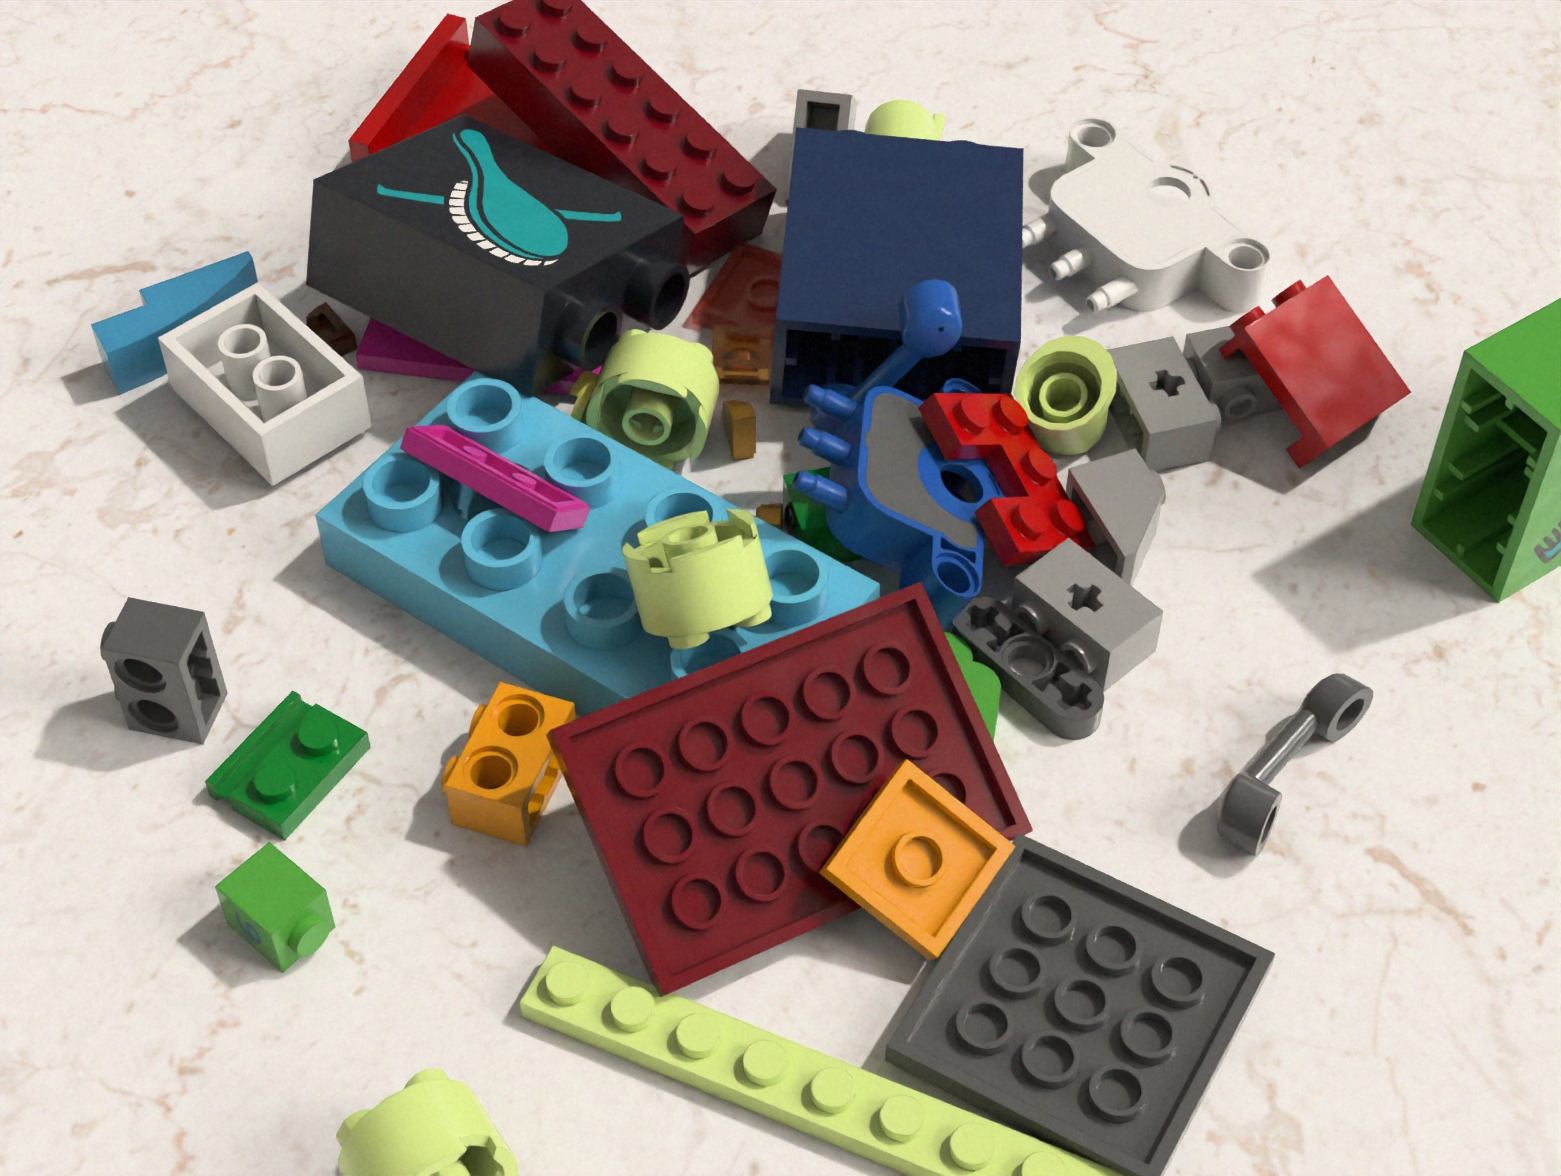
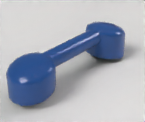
M938 279L924 280L913 285L904 293L899 302L902 344L858 387L832 383L822 385L820 388H828L859 403L865 394L876 386L893 387L922 358L930 359L947 353L956 345L962 334L963 323L960 300L955 287L946 281ZM809 405L810 420L818 431H825L835 436L837 429L842 423L818 412L815 407Z

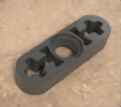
M976 596L953 620L952 634L959 636L969 645L973 654V661L984 664L992 669L1000 680L1001 689L1049 731L1064 739L1078 740L1092 735L1098 729L1104 705V693L1101 686L1006 605L991 597ZM971 625H974V626H975L976 628H978V629L975 630V631H972V630L970 629V626H971ZM987 626H991L993 628V632L991 633L985 628ZM996 645L1000 647L998 652H996ZM1027 657L1040 662L1044 667V671L1035 676H1022L1014 672L1009 664L1017 658ZM1058 681V686L1056 688L1053 685L1055 682ZM1062 701L1071 707L1065 710L1061 707ZM1079 702L1085 705L1084 711L1075 705Z

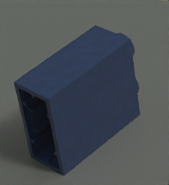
M796 127L776 314L769 404L810 408L809 404L803 400L804 391L809 385L814 384L820 387L826 384L840 383L858 387L902 344L899 302L904 293L917 283L933 279L946 281L955 287L960 300L963 323L962 334L951 350L938 357L922 358L892 388L901 390L925 402L933 393H937L947 380L960 378L975 385L983 394H1011L1021 345L1024 148L982 145L967 140L939 141L866 134L857 130L832 131Z

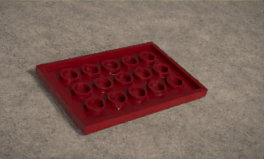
M922 582L553 728L546 734L651 983L656 988L660 997L862 908L819 872L898 763L905 759H908L1007 840H1014L1018 833L1026 835L1033 831Z

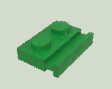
M292 690L207 778L205 783L209 796L216 801L220 798L231 804L233 811L285 841L371 748L368 733L316 703L313 706L302 701L301 695Z

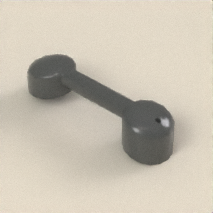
M1344 673L1331 674L1320 680L1306 694L1300 708L1247 769L1233 777L1225 788L1216 816L1219 834L1258 857L1271 833L1282 800V793L1270 787L1269 784L1314 732L1329 741H1336L1348 734L1369 709L1373 700V690Z

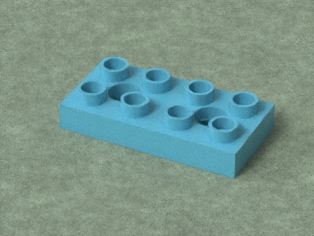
M474 371L415 426L446 425L588 503L587 506L591 507L583 528L547 532L401 450L400 445L404 435L315 515L326 565L542 694L573 702L575 713L581 717L880 598V584L754 516L773 591V597L769 603L772 613L771 617L765 622L751 627L731 625L727 628L709 632V639L696 647L687 649L671 648L668 637L650 634L642 627L622 553L623 546L627 542L636 549L640 546L637 533L651 525L676 516L707 510L710 522L729 521L726 509H743L534 396L530 398L518 392L512 385L498 379H492L478 371Z

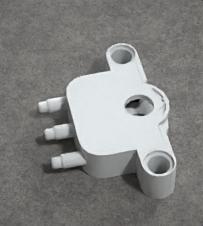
M1085 117L1072 124L1069 130L1065 175L1057 179L1052 185L1048 213L1027 223L1022 228V249L1029 245L1034 246L1047 239L1053 250L1061 255L1058 261L1049 266L1048 271L1051 278L1060 280L1066 276L1071 277L1078 272L1086 276L1099 287L1095 293L1089 295L1086 299V305L1092 312H1098L1104 308L1108 309L1117 303L1127 309L1139 312L1155 311L1166 307L1196 289H1199L1220 307L1235 313H1247L1262 304L1272 260L1271 249L1224 210L1213 208L1215 201L1213 185L1203 173L1188 165L1176 162H1154V155L1106 119ZM1157 186L1177 187L1184 191L1189 200L1185 201L1167 195H1155L1150 189Z

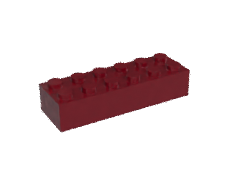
M512 0L475 17L467 66L562 160L685 215L677 262L685 265L689 270V274L694 273L762 234L777 188L582 0Z

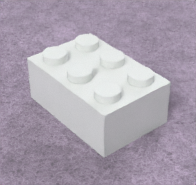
M259 282L158 337L171 388L272 486L372 427L363 376Z

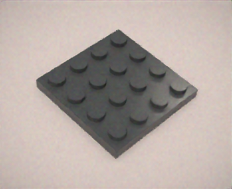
M1018 833L1012 842L1016 847L959 927L886 1045L885 1061L1043 1142L1106 1166L1124 1176H1164L1269 974L1276 953Z

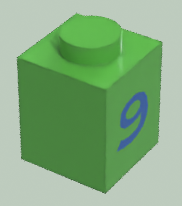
M270 842L215 886L227 924L282 973L300 957H307L316 952L323 945L329 933L336 928L326 889Z

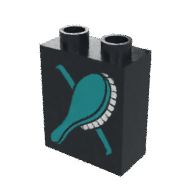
M463 114L313 179L306 285L492 379H498L512 385L518 392L531 398L580 368L585 371H593L599 368L612 346L619 342L620 336L624 332L632 329L644 331L649 327L654 330H662L676 318L685 302L690 284L688 268L677 262L685 215Z

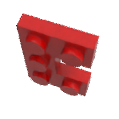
M933 393L918 407L945 459H985L1006 497L990 498L974 512L1003 566L1034 564L1067 538H1070L1088 553L1096 547L1085 527L1086 522L1082 512L1069 499L1056 475L1057 469L1053 460L1042 450L1028 425L1026 411L1014 400L1012 394Z

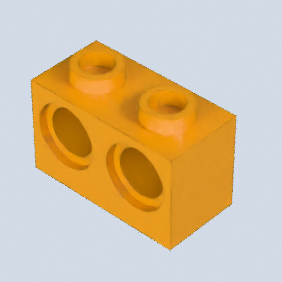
M499 682L488 705L481 704L476 709L470 724L469 741L461 756H452L444 770L441 792L447 796L451 824L527 847L563 775L546 734L553 728L576 720L574 703Z

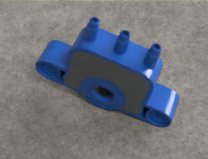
M960 378L947 380L937 391V393L983 394L975 385ZM814 384L809 385L803 394L804 402L815 407L818 412L842 424L837 429L835 436L825 431L819 432L810 427L802 428L797 439L799 445L811 450L812 454L831 462L830 476L827 479L818 474L812 475L803 470L798 471L792 480L793 488L804 493L808 499L826 506L827 524L834 537L844 547L859 556L899 573V590L922 582L944 631L978 595L982 587L984 530L974 512L990 498L1005 497L993 472L987 465V461L985 459L946 460L918 409L924 401L889 386H876L869 390L861 401L857 403L828 388L822 389ZM966 481L972 486L976 494V503H968L958 492Z

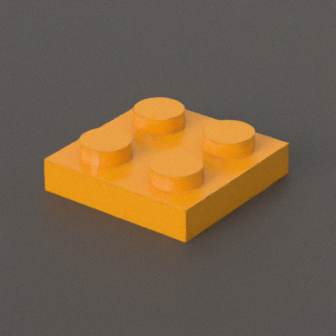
M905 759L898 763L819 873L930 961L940 956L1016 846L908 759Z

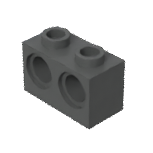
M128 597L117 620L110 622L103 632L100 654L102 659L106 661L114 684L115 697L121 704L129 730L204 744L228 694L205 612Z

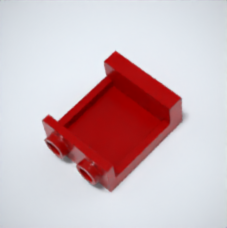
M1329 275L1308 288L1301 279L1293 283L1271 300L1276 308L1267 314L1264 313L1260 306L1255 307L1229 326L1235 336L1218 349L1225 359L1242 350L1303 437L1286 448V451L1298 468H1301L1411 393Z

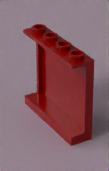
M448 13L348 140L351 160L355 162L464 114L549 154L560 157L467 66L470 45L466 18Z

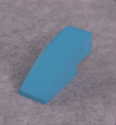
M249 251L140 289L139 292L143 306L91 324L103 366L119 395L167 374L158 337L258 282L253 257Z

